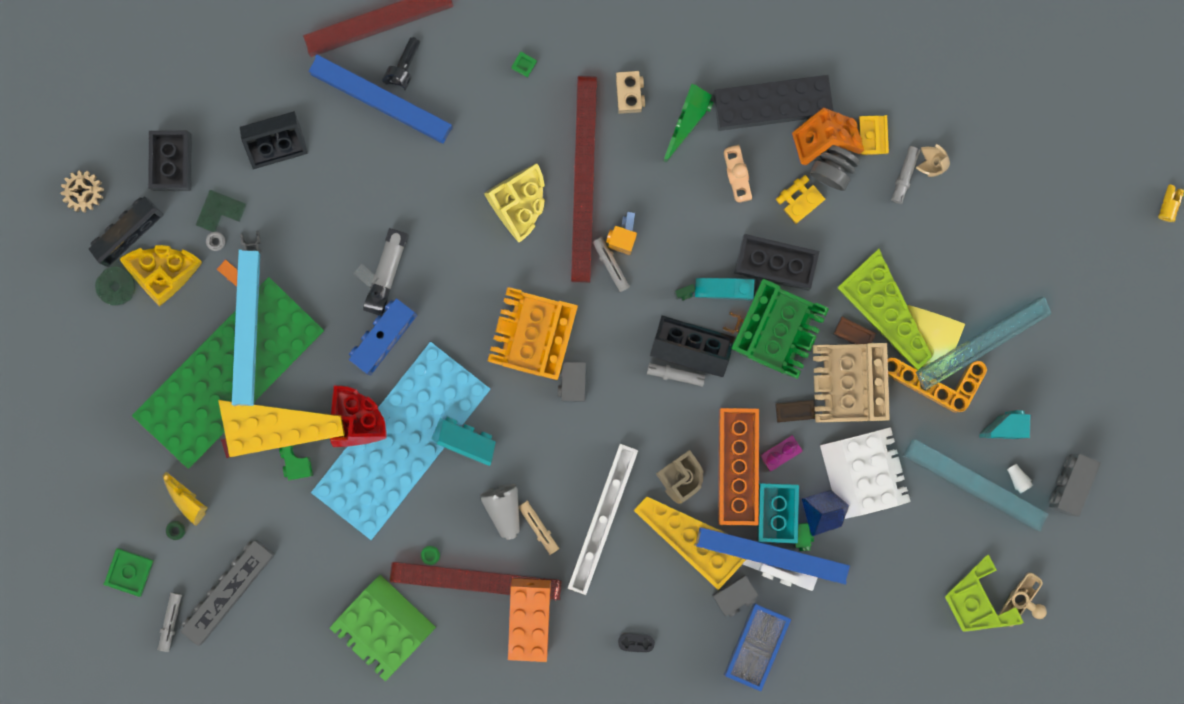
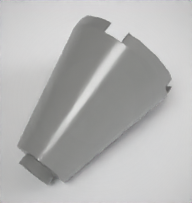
M516 485L498 486L499 489H489L481 493L480 500L500 536L506 538V540L516 538L520 532L518 489Z

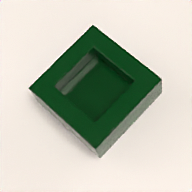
M691 284L676 290L674 293L677 300L681 298L682 301L692 298V294L696 290L694 285Z

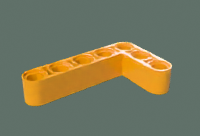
M888 358V362L895 364V370L893 372L888 371V377L955 413L963 412L968 408L987 372V367L983 362L975 361L970 363L966 367L955 390L896 358ZM974 365L980 367L981 372L979 375H975L972 372ZM905 371L911 372L912 379L910 381L904 379L903 374ZM922 380H926L929 384V388L926 391L920 387ZM965 382L971 384L970 392H966L963 389ZM939 389L944 390L946 393L943 400L937 396ZM957 398L963 403L960 409L954 406V401Z

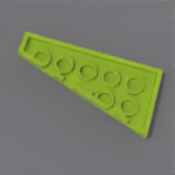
M878 249L837 289L916 370H919L932 358V355L908 310L907 304L882 257L880 249Z

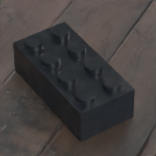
M744 234L734 274L760 280L765 279L773 283L809 291L812 287L820 251Z

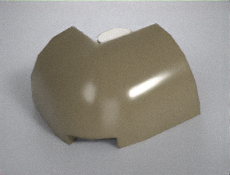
M689 450L657 472L656 475L665 486V492L676 503L681 504L701 489L704 472L699 462Z

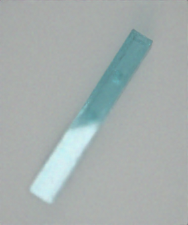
M912 439L907 450L902 455L1036 531H1041V527L1049 515L916 439Z

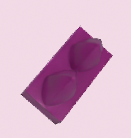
M791 435L761 454L760 457L771 472L803 451L794 436Z

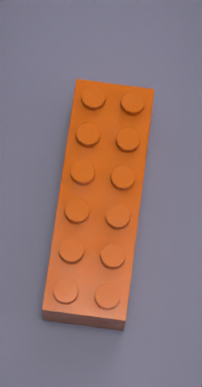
M720 408L718 524L758 525L759 409Z

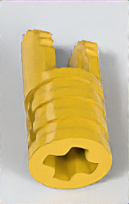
M1171 184L1168 185L1160 214L1158 215L1159 219L1175 222L1184 190L1177 189L1175 192L1176 187Z

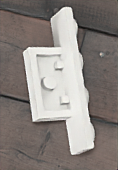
M746 560L743 563L745 566L763 572L762 576L773 580L774 577L781 579L780 583L790 587L792 584L812 591L818 578L751 560Z

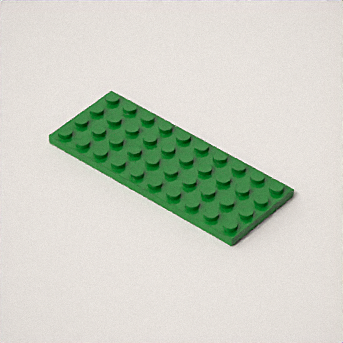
M269 277L259 286L254 402L324 332ZM236 310L132 414L135 420L188 469L225 432L218 400L232 402Z

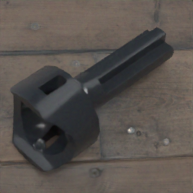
M410 37L397 67L389 66L382 79L384 84L399 85L406 91L412 78L407 70L420 44V41L415 37Z

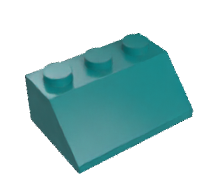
M1023 410L1005 412V415H999L979 434V438H1030V414H1025Z
M447 416L444 419L440 417L431 438L436 444L488 466L491 465L496 444L491 439V434L484 431L479 434L470 425L464 424V426L456 424L457 420Z
M759 484L757 542L798 543L799 485Z

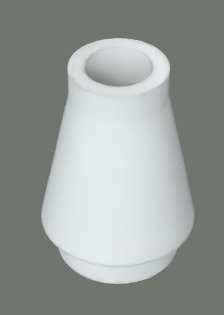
M1017 464L1007 469L1015 490H1018L1020 494L1033 486L1032 480Z

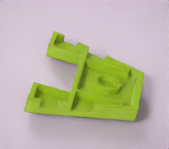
M989 555L985 556L945 596L963 632L1024 623L1016 607L997 616L979 579L997 571Z

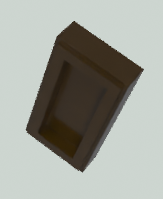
M814 400L775 404L777 423L815 419Z

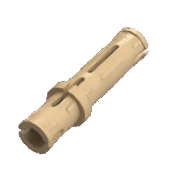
M526 501L519 506L520 511L538 536L537 540L542 542L549 555L559 550L560 548L550 535V530L547 531L529 502Z

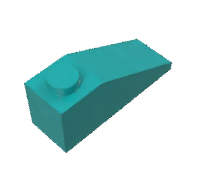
M696 278L695 297L752 301L754 299L755 280Z

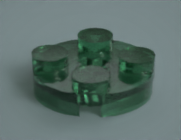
M110 267L98 276L95 290L102 301L112 306H119L132 299L135 292V282L129 272L119 267ZM114 281H117V284L120 285L116 292L110 288L111 285H114Z

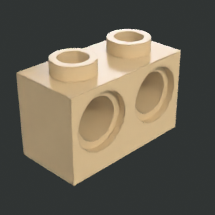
M639 71L616 73L618 113L641 112L642 107H645V96L641 95L640 88H644L643 76H639ZM627 79H633L635 81V85L633 87H628L625 85V81ZM632 97L636 99L637 103L634 106H629L626 100Z

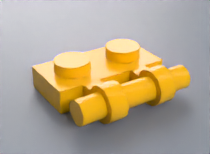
M806 175L800 179L797 178L792 186L787 190L781 191V195L776 198L780 205L784 201L789 204L784 211L795 224L825 201V198L814 185L808 190L804 186L809 181ZM799 190L802 195L794 200L791 196Z

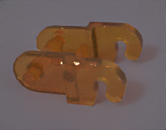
M729 312V315L737 318V324L734 330L727 329L726 327H723V330L732 334L734 332L739 333L737 330L738 326L744 320L740 319L741 316Z

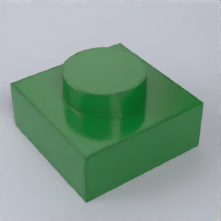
M520 51L511 69L528 78L537 60Z

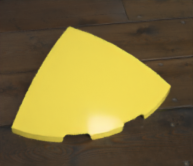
M537 163L484 193L500 220L517 242H521L535 228L538 216L543 211L545 199H543V187L545 184Z
M907 305L932 355V358L922 367L932 375L942 379L965 324Z

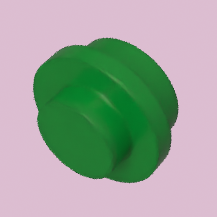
M427 546L421 551V560L425 564L434 565L439 561L440 552L436 547Z

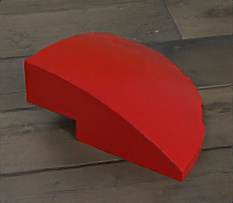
M334 385L331 415L341 416L345 435L330 438L332 446H358L387 439L385 420L378 410L376 403L370 397H365L358 393L354 388Z

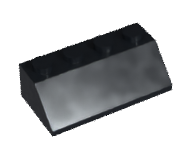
M140 197L133 203V207L129 211L126 210L119 216L120 220L115 224H110L105 229V234L91 242L89 251L99 264L109 267L164 214L147 197Z
M661 315L650 356L724 378L735 337Z

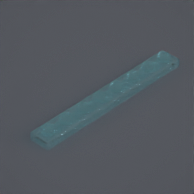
M1042 296L916 371L922 388L925 390L929 389L1051 315L1052 313L1046 298Z

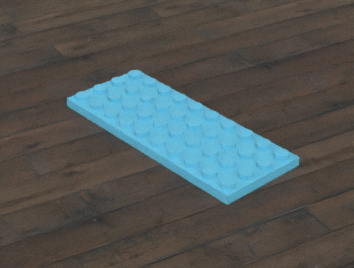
M430 342L378 407L385 420L387 439L364 445L348 446L311 493L372 540L445 448L436 444L431 439L440 417L444 419L447 416L457 420L456 424L462 426L491 389Z

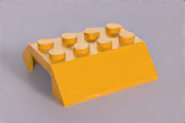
M507 287L505 295L514 299L504 298L503 302L513 305L514 310L510 312V310L501 309L500 314L508 316V318L499 316L495 332L502 334L503 337L494 335L493 339L503 342L504 346L503 349L491 346L490 351L499 354L489 353L487 362L558 380L578 306Z

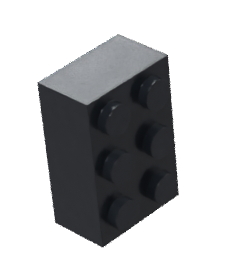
M149 131L148 188L152 191H191L192 134L189 131Z

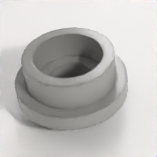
M212 232L206 238V245L213 251H219L225 246V237L219 232ZM215 238L219 239V243L217 245L213 244V240Z

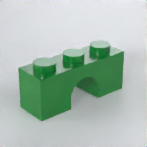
M294 445L279 448L280 456L285 461L283 474L284 477H288V481L313 476L310 457L298 458L293 452Z

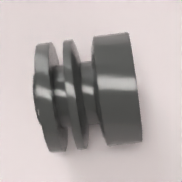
M832 145L819 155L825 162L815 161L809 173L823 184L840 191H845L851 180L845 172L855 173L854 167H857L860 161L846 149Z

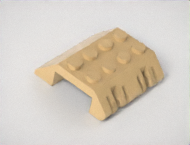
M887 343L813 345V354H821V356H813V361L824 362V368H814V373H821V375L814 376V392H822V395H815V399H825V407H815V411H822L823 413L815 414V422L890 420Z

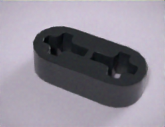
M625 633L618 639L620 649L628 652H650L655 645L654 639L647 634ZM629 637V640L635 641V644H629L626 648L621 643V640ZM644 638H648V641L652 644L647 649H644V646L637 645V642H643Z

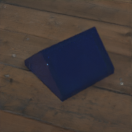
M832 490L802 498L812 536L842 527L849 505Z

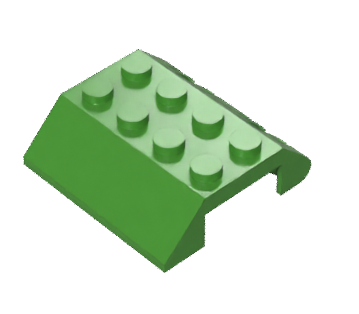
M380 574L329 629L335 634L341 629L342 631L338 635L340 639L348 632L352 637L347 641L346 645L350 647L355 642L356 645L352 650L362 660L369 656L370 658L365 662L368 666L375 659L381 663L375 668V672L378 674L383 669L384 672L380 677L386 681L436 627Z

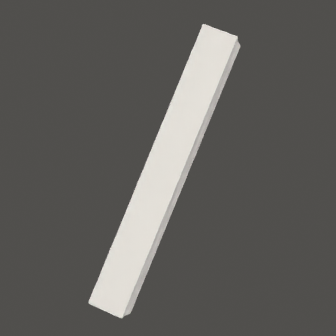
M622 444L618 447L568 585L570 590L584 595L588 591L638 452L636 449Z

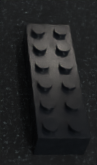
M828 75L716 89L713 93L718 131L810 119L822 108L833 111Z

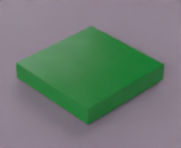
M116 548L103 585L141 597L154 560Z

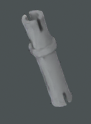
M909 146L900 176L895 182L896 187L891 201L903 204L906 191L911 185L910 179L921 151L920 149Z
M603 237L593 241L592 244L600 256V261H603L619 292L628 289L630 285L627 283L612 256L614 255L613 252H610Z
M650 362L648 365L647 375L662 377L663 380L671 379L701 387L704 385L705 375L670 368V365L661 366Z
M170 592L163 627L160 628L161 636L157 648L159 651H170L172 636L175 635L174 627L182 597L181 594Z

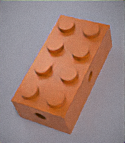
M512 578L508 660L547 662L551 580Z

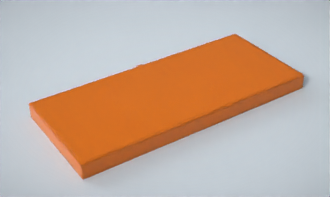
M224 260L217 270L237 287L238 270L227 260Z

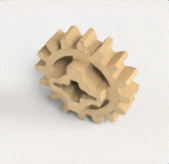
M79 170L77 176L74 173H70L72 178H65L67 184H61L65 191L60 192V194L66 196L63 202H69L67 207L70 209L74 207L76 212H79L80 208L84 213L87 212V208L94 210V204L100 205L97 200L103 199V196L99 194L104 191L103 188L99 187L102 182L99 180L95 181L97 176L94 174L90 176L88 171L83 175L82 171ZM85 180H89L93 186H87ZM82 188L85 189L86 191L82 192V195H80L79 192L82 191ZM71 197H77L79 204L75 203Z

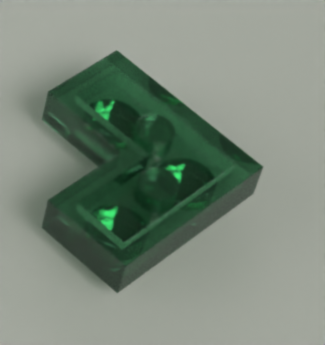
M210 190L196 226L215 232L221 216L240 222L247 204Z

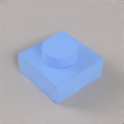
M627 212V217L623 216L621 228L633 231L635 213Z

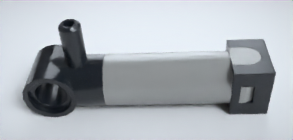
M389 228L385 239L386 243L370 292L366 297L363 311L378 316L383 315L397 267L409 237L407 233Z

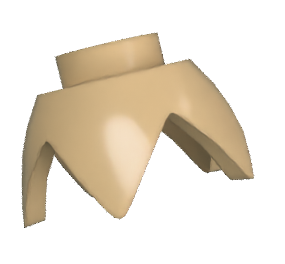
M940 145L921 147L926 161L918 165L916 169L928 174V177H936L943 174L949 168L948 154Z

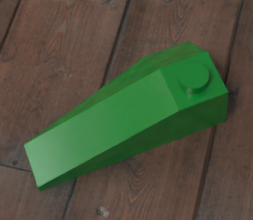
M694 84L690 86L681 115L665 154L664 162H668L705 116L706 111L710 112L713 101L710 100L712 95Z

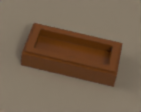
M841 317L833 333L852 344H870L876 335L875 332L844 317Z

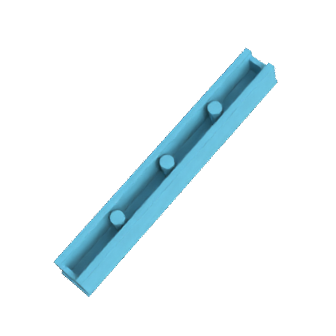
M239 250L232 388L233 406H254L260 253L258 251Z

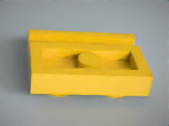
M887 115L859 116V135L862 138L864 151L860 155L888 154Z

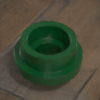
M172 521L166 527V535L172 540H179L185 535V526L179 521ZM174 527L179 528L178 534L173 533Z

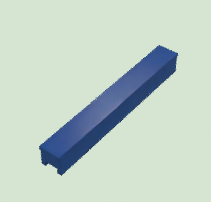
M316 54V58L308 71L311 73V76L444 144L449 132L453 129L450 123Z
M700 527L696 543L694 544L696 547L845 585L847 583L846 579L850 565Z

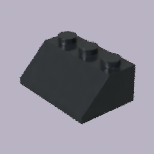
M295 111L240 127L241 140L253 170L308 154Z

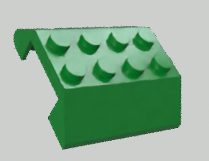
M762 279L731 349L768 368L798 379L801 371L793 368V366L803 369L804 365L793 359L795 355L808 358L809 354L801 349L811 351L817 336L809 333V331L816 334L820 331L817 327L810 326L809 323L811 320L823 323L825 319L817 314L826 317L829 308L816 302H809L781 289L779 285Z

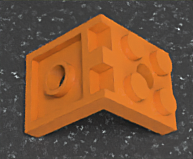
M822 108L792 132L799 159L803 165H808L832 145L857 154L864 151L862 138L859 135L855 119L826 108Z

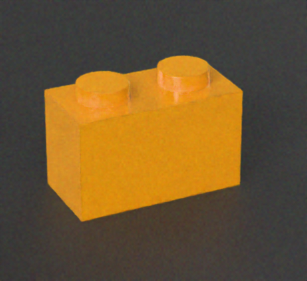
M615 226L614 230L610 229L607 236L608 248L630 255L637 233Z

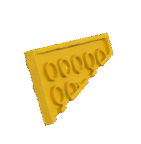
M218 400L230 457L345 435L342 418L338 415L263 405L233 406L231 401Z
M646 497L633 510L717 590L747 560L694 546L700 527L721 533L725 532L656 500Z

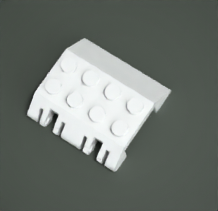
M891 427L820 445L839 520L911 502L909 494H901L908 491L907 487H899L897 489L896 482L904 480V475H896L903 472L899 456L894 458L891 456L898 454V452L894 449L887 451L886 445L895 442L894 438H886L893 435Z

